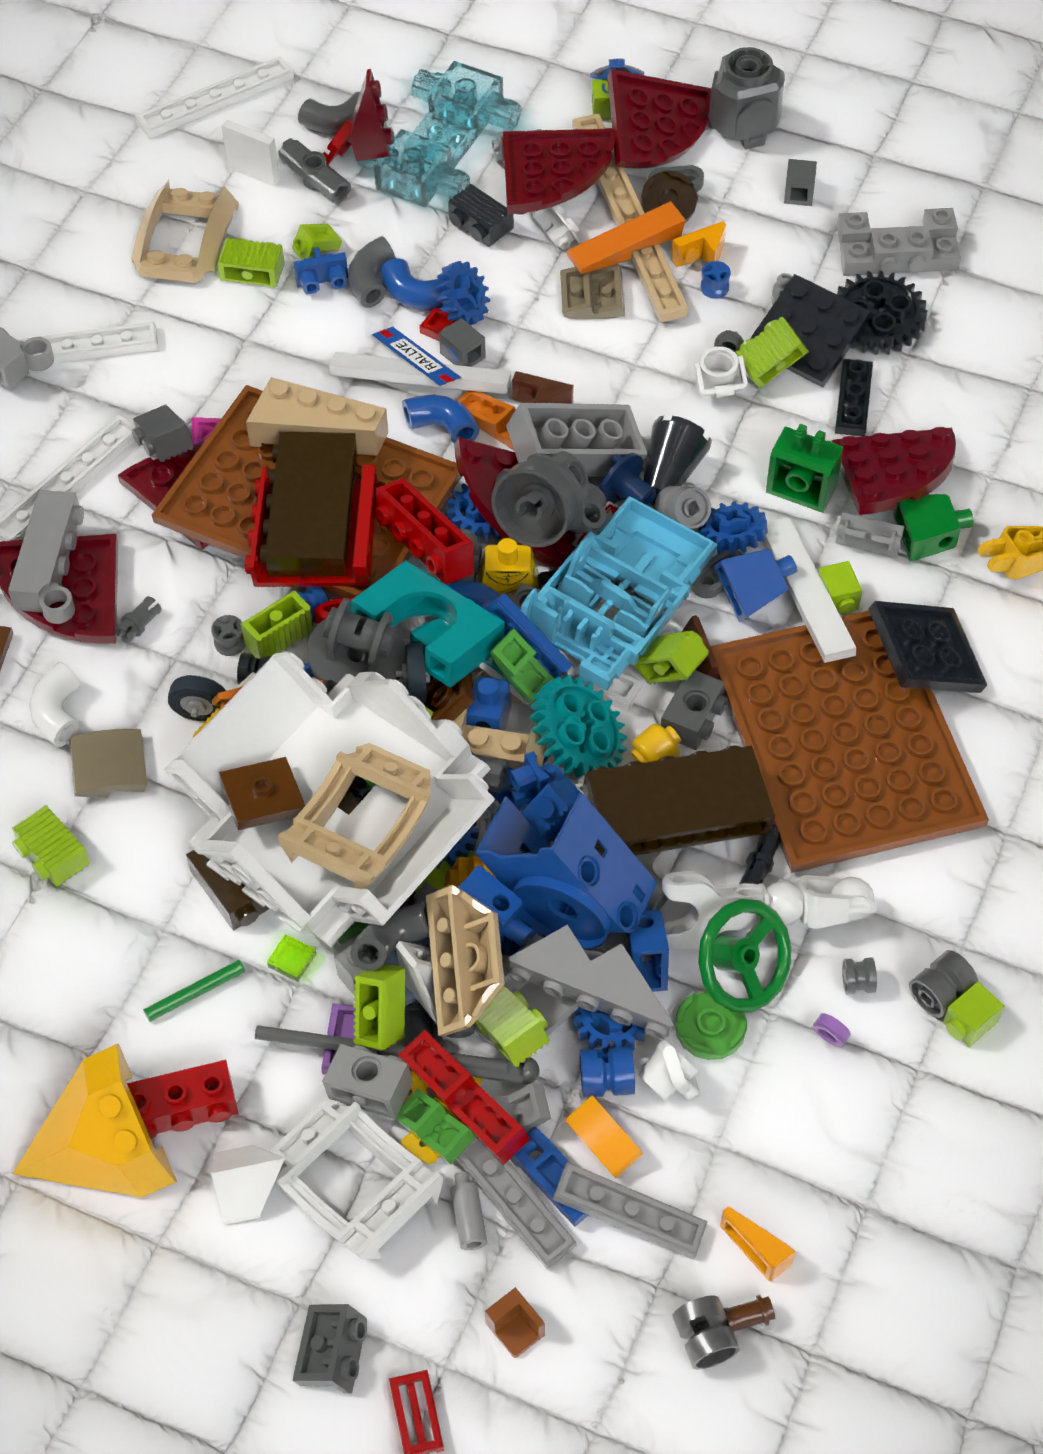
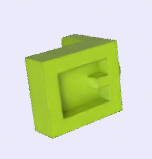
M300 224L292 249L303 260L304 258L314 256L313 248L319 247L320 252L339 250L342 239L329 224Z

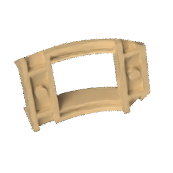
M168 179L156 192L139 226L131 257L132 262L135 263L138 275L196 283L204 279V273H216L222 242L233 219V212L239 208V202L225 186H223L219 195H216L209 191L200 193L187 191L184 188L170 189ZM162 213L208 218L198 258L188 254L173 255L165 254L161 251H148L155 227Z
M484 670L472 679L473 688L477 677H492ZM511 693L513 702L523 703L520 699H518L515 695ZM468 708L453 720L462 730L463 734L461 736L469 744L470 750L474 755L507 762L509 768L517 769L524 766L525 754L534 751L537 755V766L543 765L544 753L547 747L545 745H537L536 742L541 738L540 734H536L532 730H530L528 735L466 725ZM532 722L531 729L534 728L537 725V723Z
M371 743L357 746L354 753L345 754L340 751L322 785L307 805L293 819V825L286 832H281L278 835V842L291 863L300 856L353 881L354 888L362 889L370 885L389 864L416 826L431 798L430 770ZM356 775L409 799L394 826L374 851L324 828Z

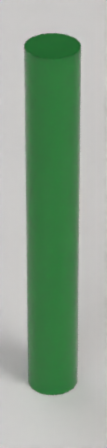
M237 960L143 1009L148 1021L151 1022L245 972L241 961Z

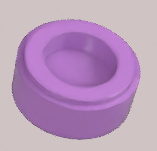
M821 1013L813 1024L814 1031L823 1040L834 1046H843L851 1035L849 1029L842 1022L825 1013Z

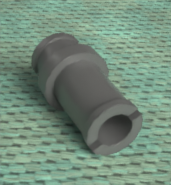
M150 596L145 597L131 613L128 612L121 618V623L115 627V632L119 636L122 632L126 631V634L121 638L122 641L130 643L135 636H141L145 631V626L162 611L159 603L148 610L156 601Z

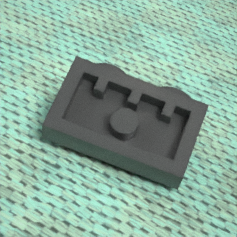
M349 1304L309 1305L292 1381L299 1386H333L344 1394H351L355 1379L359 1374L362 1344L367 1335V1318Z

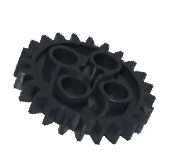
M867 271V277L864 279L859 274H856L855 282L846 279L845 287L839 286L837 295L871 311L870 320L851 348L854 349L861 345L862 353H865L869 348H873L874 355L878 354L879 349H884L885 353L890 355L891 347L901 352L903 343L909 347L912 346L913 338L919 339L920 331H924L927 318L926 300H921L922 291L914 292V283L906 286V277H902L898 281L894 280L895 273L893 272L888 278L884 277L883 271H879L877 277H873L872 273Z

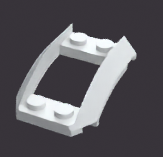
M322 1101L269 1151L285 1157L275 1182L318 1225L361 1259H382L378 1250L428 1200L437 1206L443 1183L441 1174L437 1171L434 1173L424 1166L419 1158L406 1150L380 1128L356 1102L350 1106H340L337 1101ZM346 1130H349L374 1156L397 1175L350 1222H347L298 1178Z

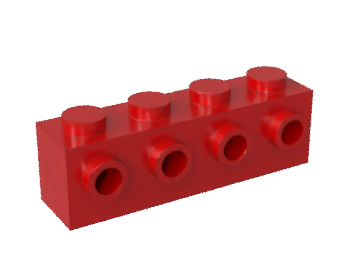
M402 478L376 488L377 507L375 508V515L380 525L385 526L398 542H402L415 558L421 560L431 574L436 575L446 585L474 574L473 541L406 479Z
M226 1059L127 1083L150 1139L156 1137L159 1133L171 1130L182 1132L191 1129L196 1124L208 1121L213 1123L223 1122L232 1115L239 1114Z

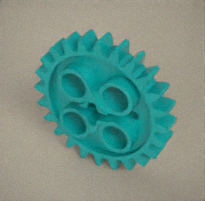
M567 675L564 679L558 676L540 688V691L534 695L536 701L530 705L535 713L529 716V719L537 723L531 730L541 736L536 742L537 745H545L547 747L544 756L553 755L555 757L554 765L558 766L562 763L566 775L574 770L575 777L578 780L584 775L586 776V772L597 767H618L617 764L624 760L621 754L627 751V748L622 744V742L627 740V736L620 732L625 727V724L616 720L620 712L610 709L613 701H604L602 699V689L595 693L592 682L584 686L581 677L573 681L570 675Z

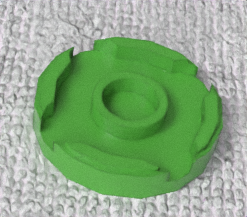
M704 990V993L697 995L694 993L688 996L679 1006L675 1018L676 1037L682 1047L695 1057L706 1060L723 1059L735 1053L743 1044L747 1031V1019L743 1012H731L716 1003L708 991Z

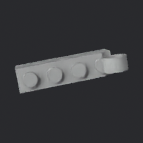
M0 327L1 385L10 390L30 373L29 369L32 371H43L52 366L54 354L49 340L43 337H33L25 342L18 341L10 336L4 328Z
M38 490L8 589L14 610L41 612L48 622L55 624L68 621L75 613L71 592L67 588L62 587L61 581L63 575L66 576L69 572L70 550H74L76 547V529L78 525H82L84 519V509L82 506H79L76 493ZM55 602H65V604L59 608L49 607L51 604Z

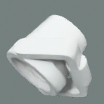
M713 347L707 349L700 357V364H694L698 391L702 397L715 396V398L732 396L734 392L743 391L747 387L748 381L743 356H737L729 348ZM739 368L741 383L734 384L735 376Z
M663 1039L656 1046V1051L638 1076L664 1100L670 1097L676 1090L687 1099L700 1095L695 1078L699 1071Z

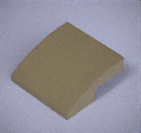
M619 265L580 274L576 267L560 270L562 313L564 317L573 319H606L625 315L623 276Z
M141 729L101 730L70 737L74 796L108 798L111 791H145L147 777Z

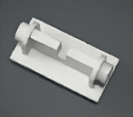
M560 204L532 212L533 219L544 232L547 231L546 234L557 248L567 249L574 239L578 244H581L576 235L580 231L570 217L566 220L562 217L565 211Z

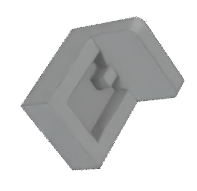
M531 1083L508 1097L492 1096L524 1128L525 1132L551 1119L542 1083Z

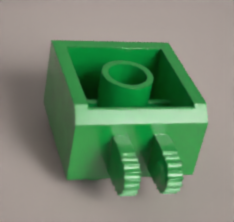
M799 424L797 430L785 426L770 455L766 493L824 513L837 488L844 447L831 441H826V432L819 430L815 436L807 434L806 425Z

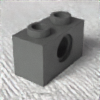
M694 671L687 680L683 679L661 717V726L664 728L671 726L682 740L679 744L697 750L702 739L706 741L709 739L714 728V722L712 721L715 715L721 716L726 707L728 697L724 696L725 682Z

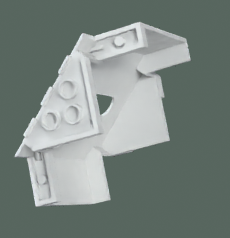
M275 653L164 770L210 817L209 821L188 842L198 854H202L210 859L206 865L227 881L230 879L237 885L241 883L246 885L242 889L243 893L264 907L266 905L273 911L279 909L281 913L278 915V918L298 933L306 929L325 944L332 947L355 921L383 926L495 800L487 791L489 786L482 779L491 768L485 762L472 755L470 746L461 736L463 732L456 723L447 719L431 720V716L426 711L424 704L416 697L408 695V690L399 681L385 679L381 674L373 671L361 672L356 677L346 674L326 694L327 688L324 684L314 677L311 678L304 671L305 665L300 658L293 653ZM368 743L430 770L431 798L424 812L394 858L370 885L362 889L354 888L353 881L300 856L291 863L278 842V835L281 832H286L293 825L295 817L238 830L219 781V772L286 757L304 803L307 805L332 769L337 754L340 751L345 754L354 753L357 746ZM376 784L349 815L337 807L324 828L374 851L394 826L409 799Z

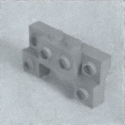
M924 209L923 226L870 228L867 212L839 213L837 231L840 242L843 276L867 275V271H870L872 274H878L879 271H883V274H890L892 272L910 273L958 270L961 256L956 238L958 226L954 209Z

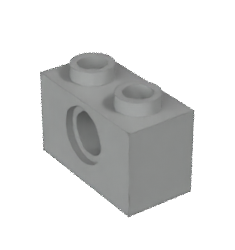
M340 1044L322 1082L329 1099L347 1105H352L356 1102L363 1110L396 1119L412 1086L413 1079L408 1064L399 1057L393 1055L384 1057L372 1053L363 1046L355 1045L350 1047ZM369 1076H375L372 1080L363 1081Z

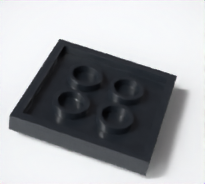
M794 274L751 338H755V336H759L761 332H764V327L769 322L784 317L809 350L807 354L787 369L824 388L870 320L871 311Z
M874 601L869 607V612L900 687L981 693L987 687L986 680L954 608Z

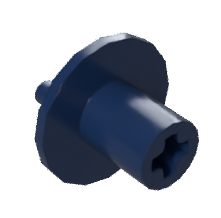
M634 452L623 458L616 454L612 459L615 465L609 470L601 485L598 486L604 493L607 502L610 501L616 504L621 499L625 501L630 496L650 506L656 497L657 491L639 477L643 466L642 457Z

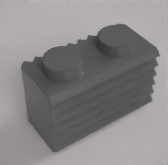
M166 404L133 418L136 427L132 429L134 439L138 446L143 445L148 456L155 455L161 462H164L165 459L170 460L171 456L176 457L177 454L181 455L182 451L187 452L188 449L192 450L194 447L185 421L179 418Z

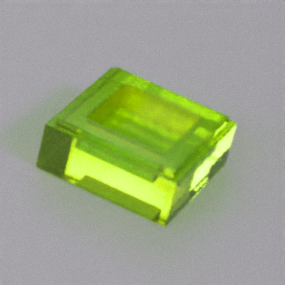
M285 934L268 959L267 966L299 982L316 956V949Z

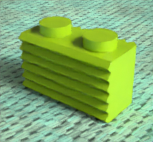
M226 238L217 263L220 280L277 287L285 264L283 246L272 242L264 243L262 241L259 243L258 241H247L242 238Z
M780 317L779 320L769 322L764 327V332H761L759 336L743 342L740 350L735 353L737 356H743L746 372L761 389L807 354L809 350L784 317Z
M295 590L240 623L244 644L257 658L281 653L282 650H287V646L292 647L293 643L303 640V636L308 637V633H312L314 630L311 608Z
M694 631L657 636L642 656L639 655L638 662L634 667L650 685L652 683L659 684L660 682L667 683L668 681L675 682V680L683 681V679L687 680L707 657L709 650L703 644L700 635Z
M44 805L12 827L15 840L12 841L14 848L22 858L29 856L34 861L32 867L42 881L49 878L56 887H59L61 883H65L67 879H71L78 871H82L84 867H88L90 864L84 846L81 845L47 805Z
M384 963L377 970H365L353 978L356 981L353 985L356 988L353 992L356 995L353 999L356 1002L353 1005L356 1009L353 1012L356 1016L353 1019L356 1023L353 1026L356 1030L353 1033L356 1037L353 1042L356 1045L378 1050H386L390 1045H394L397 1040L404 1038L405 968Z
M504 985L475 1021V1024L514 1067H519L520 1062H525V1059L530 1058L532 1053H537V1050L542 1049L543 1045H548L550 1040L544 1030L548 1024L536 1008L531 1011L528 1010L529 1004L518 990L512 993Z

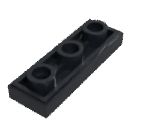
M843 359L835 425L836 434L865 436L873 362L859 359Z

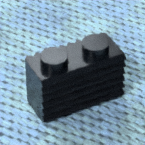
M471 183L448 201L451 223L455 227H462L467 233L470 232L476 241H482L488 247L514 228L513 214H507V207Z

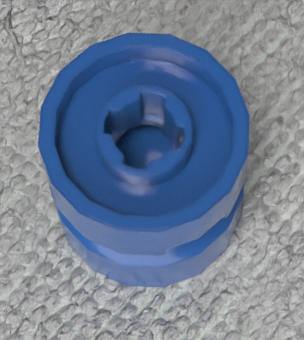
M631 1047L611 1048L608 1054H604L601 1049L580 1050V1075L583 1098H589L591 1095L593 1097H603L606 1091H611L614 1096L635 1094V1071Z

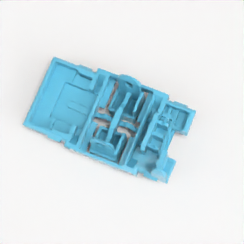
M629 496L610 519H607L603 526L598 529L597 534L589 532L539 593H537L536 589L530 592L521 606V611L557 649L572 655L581 662L578 677H581L582 681L587 684L592 682L607 691L613 684L614 678L618 679L629 663L635 665L638 662L639 655L642 656L682 606L683 600L689 597L691 585L715 555L718 544ZM616 579H618L623 583H620L619 586H616L613 583H611V580L615 581ZM629 586L635 588V593L653 602L654 605L650 606L638 597L630 596L624 589H627ZM602 599L606 600V603L601 606L598 612L594 611ZM614 605L620 611L613 620H610L604 615Z

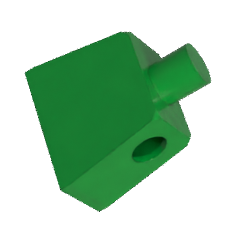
M927 494L916 501L908 498L897 502L893 514L896 524L905 526L902 541L909 561L919 560L955 548L958 543L960 529L971 528L974 524L971 509L954 511L950 497L946 494Z

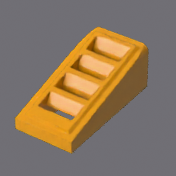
M728 1206L723 1210L720 1222L721 1229L768 1281L772 1282L793 1264L796 1254L793 1248Z

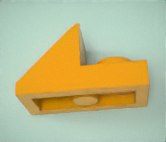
M721 221L673 239L671 261L677 268L699 259H703L705 263L719 261L725 245L726 223Z

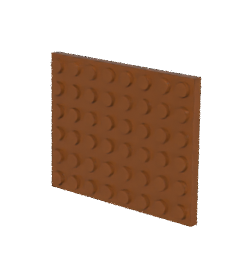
M245 385L151 514L154 523L242 558L251 554V548H249L248 532L249 529H254L251 510L252 504H257L258 500L255 496V480L260 479L262 466H267L268 474H270V469L276 468V463H273L272 459L274 444L262 443L261 447H251L249 443L246 421L261 396L262 390ZM386 437L378 455L357 454L355 481H361L363 465H375L379 487L404 478L439 511H441L462 478L459 475L455 462ZM377 518L375 522L370 586L404 561H408L412 556L410 550L402 542H398L385 526L380 525ZM333 586L321 588L344 598H355L370 586Z
M869 611L841 617L856 646V656L824 663L806 625L710 646L718 664L719 680L725 682L724 696L728 697L727 705L743 747L751 745L753 747L775 814L773 826L780 833V845L791 873L986 827L989 821L933 691L930 689L900 687Z

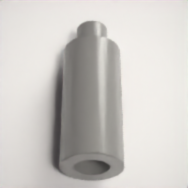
M459 1172L454 1175L456 1185L450 1191L460 1248L463 1250H475L486 1246L488 1243L478 1186L476 1183L470 1182L468 1172Z

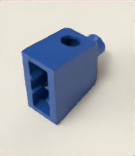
M770 549L727 558L713 566L738 621L749 617L786 592L788 586L784 578L797 573V566L792 556L787 555L775 560Z
M479 676L476 678L473 688L475 702L467 710L466 725L482 727V721L491 726V729L505 731L512 706L510 682Z
M478 865L461 883L459 888L498 914L501 945L507 939H510L521 948L524 947L533 935L534 929L519 920L524 904L522 899L487 870Z
M646 905L636 930L632 933H625V949L653 992L667 991L669 946L661 911L650 910L649 905ZM653 954L650 961L643 962L642 955Z

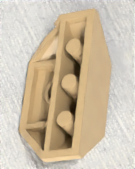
M454 885L426 895L438 1036L443 1037L470 1028L505 984L498 914Z

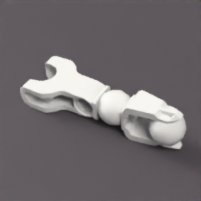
M699 871L669 873L662 879V890L667 898L672 901L692 904L690 912L684 918L668 921L664 925L668 946L671 949H699L700 940L708 921L722 906L738 899L762 901L777 911L786 926L794 924L800 919L803 924H807L808 927L814 929L861 920L877 910V905L874 903L873 889L870 885L860 878L851 876L839 879L836 877L804 875L800 877V881L796 882V886L789 882L780 881L771 884L767 889L763 883L758 885L750 883L716 885ZM750 913L734 916L721 928L719 934L723 931L751 929L760 917Z

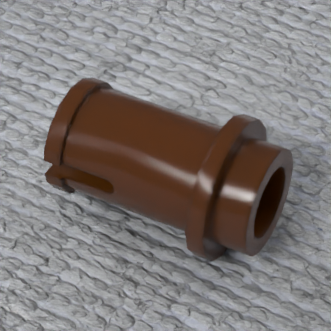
M756 1295V1300L730 1308H723L727 1316V1325L732 1328L733 1333L761 1323L768 1326L769 1321L776 1319L769 1296L762 1298L761 1295Z

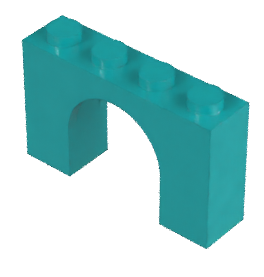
M404 561L352 600V613L380 622L385 612L393 614L391 627L414 616H433L448 622L452 627L425 647V667L428 674L450 688L492 656L490 654L491 650L504 638L505 622L497 615L483 609L471 599L462 596L448 585L441 583L408 561Z

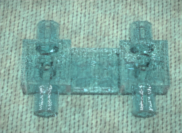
M453 61L445 73H431L428 70L420 69L417 75L414 76L411 94L414 98L428 102L429 112L413 133L403 129L394 137L395 144L390 147V157L358 161L359 166L374 171L376 190L426 207L435 194L452 199L454 195L456 196L458 192L460 193L462 189L464 190L466 186L468 187L470 183L469 175L454 168L487 124L513 131L520 120L521 105L512 99L503 97V77L457 61Z

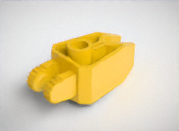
M1006 526L999 538L982 542L977 552L982 558L992 557L987 562L988 564H986L990 572L1003 571L1006 577L1013 580L1043 571V527Z

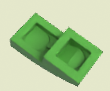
M511 629L490 652L504 676L527 703L533 702L535 700L534 695L540 691V688L550 680H554L546 669L533 657L536 651L515 629Z
M417 1089L402 1105L396 1118L410 1133L450 1165L476 1137L468 1127L448 1114L441 1104L420 1089Z

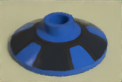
M624 58L609 59V65L591 72L590 78L607 79L611 69L644 75V71L630 65H625Z

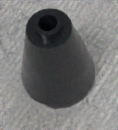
M659 416L652 426L643 480L657 491L656 497L652 502L654 505L658 494L668 486H683L711 447L712 440L710 437L707 440L703 436L705 430L701 426L679 416H672L671 421L663 420L664 416Z

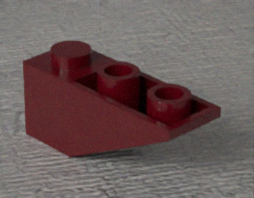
M371 69L366 71L351 121L350 142L356 162L390 157V147L395 144L393 128L388 127L386 123L388 121L386 104H381L380 101L382 95L379 80H374Z

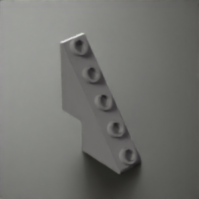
M566 925L508 957L506 970L508 976L516 982L522 984L534 983L541 986L545 993L553 997L561 998L566 996L575 1000L576 1004L585 1010L592 1012L600 1010L610 1014V1018L619 1024L631 1025L632 1023L645 1029V1033L651 1037L665 1039V1037L667 1038L671 1034L674 1024L622 944L590 961L573 932Z

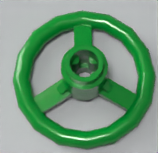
M738 899L722 906L708 921L699 946L698 965L703 985L712 999L731 1012L751 1013L767 1006L782 990L790 971L792 947L788 929L777 911L760 900ZM750 913L760 917L745 937L723 935L717 938L721 928L734 916ZM772 929L778 949L777 963L769 984L763 989L755 971L760 957L758 945ZM713 965L721 971L739 973L749 998H735L725 992L716 979Z

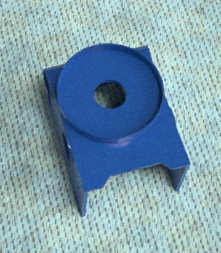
M582 792L579 793L552 847L546 843L509 798L505 797L475 852L496 878L522 899L524 904L520 919L532 929H540L541 935L544 937L568 925L583 949H593L601 946L609 933H632L635 931L658 883ZM597 841L605 850L602 856L594 848ZM523 844L530 853L521 854L519 851L521 845Z

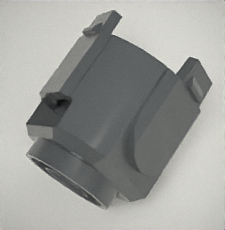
M753 47L736 49L722 57L719 71H715L710 111L708 114L709 128H714L729 138L743 140L745 150L765 145L767 134L773 132L780 122L785 74L783 70L773 65V60L769 54Z

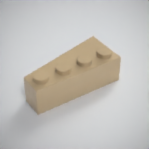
M273 377L269 379L246 421L251 447H261L262 443L278 444L280 432L355 433L357 454L378 455L389 433L387 410L384 407Z

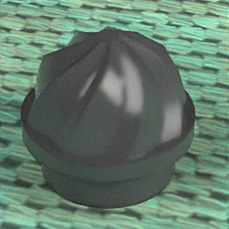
M726 330L718 334L714 347H726L736 352L740 350L744 340L737 331Z

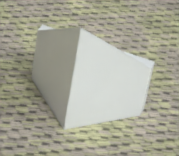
M399 941L395 947L398 964L400 967L405 968V985L437 1024L430 947Z
M254 1145L215 1153L211 1176L222 1220L225 1225L262 1217L261 1212L285 1157Z

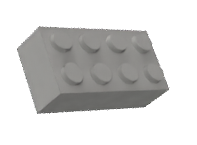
M520 403L506 425L519 463L527 461V458L532 454L538 453L552 457L560 451H566L575 456L583 465L587 477H605L615 465L612 459L616 454L623 458L634 452L639 454L643 461L648 455L630 405Z

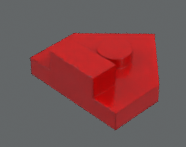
M352 118L344 123L328 144L327 149L330 153H322L326 157L327 165L337 155L343 157L351 147L349 141Z

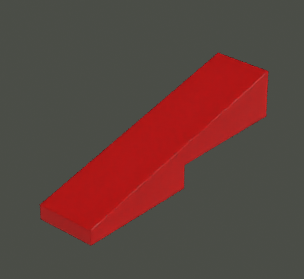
M426 1030L398 1054L399 1058L408 1064L412 1072L462 1124L473 1132L476 1138L503 1166L530 1141L524 1128Z

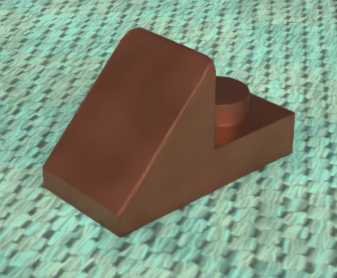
M519 371L515 372L512 379V400L522 403L573 404L574 385Z

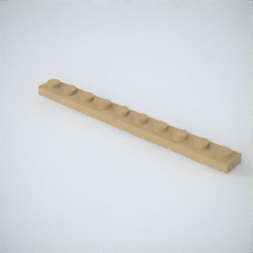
M599 114L572 119L573 129H606ZM614 151L608 168L598 179L597 184L616 226H619L645 213L625 169L616 167ZM656 244L633 251L631 256L632 262L659 322L687 317L688 306L660 245Z

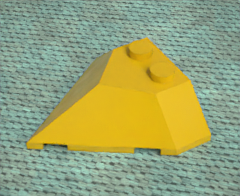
M119 1043L83 1059L12 1174L141 1198L177 1182L163 1147L154 1148L126 1081L132 1079L133 1075Z

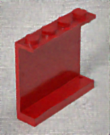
M363 465L361 481H354L345 576L268 577L266 564H261V544L267 543V538H264L263 524L264 519L270 518V513H267L266 499L267 494L273 493V488H270L267 466H262L261 477L255 480V496L258 500L257 504H252L251 510L254 529H249L248 544L249 548H251V554L245 556V572L251 574L254 587L370 586L376 522L375 508L377 507L376 488L379 487L376 466Z

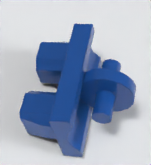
M317 247L313 248L314 257L293 262L297 288L302 287L306 295L317 293L320 290V283L330 282L331 288L334 289L346 287L348 268L345 252L321 255L320 249Z
M534 751L525 754L524 766L510 771V780L514 788L508 791V798L519 811H523L548 783L564 779L563 771L556 765L545 764L538 767L536 763L537 755Z

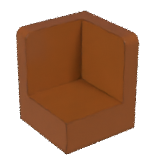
M516 1287L485 1310L486 1325L513 1358L519 1357L545 1336L544 1321Z

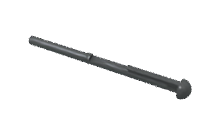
M257 1025L255 1030V1039L335 1051L338 1050L340 1044L350 1047L356 1045L352 1038ZM390 1045L386 1050L365 1048L377 1055L399 1057L398 1054L407 1046ZM448 1052L472 1077L529 1085L536 1081L540 1072L537 1061L532 1057L526 1058L525 1063L520 1062L519 1067H514L507 1060Z

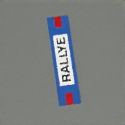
M393 326L371 334L439 386L462 378Z

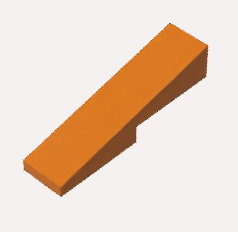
M670 201L568 249L567 256L580 274L631 260L632 252L681 237L686 219Z
M469 390L456 400L465 405L471 412L479 429L514 451L506 427L516 410L514 406L484 393Z

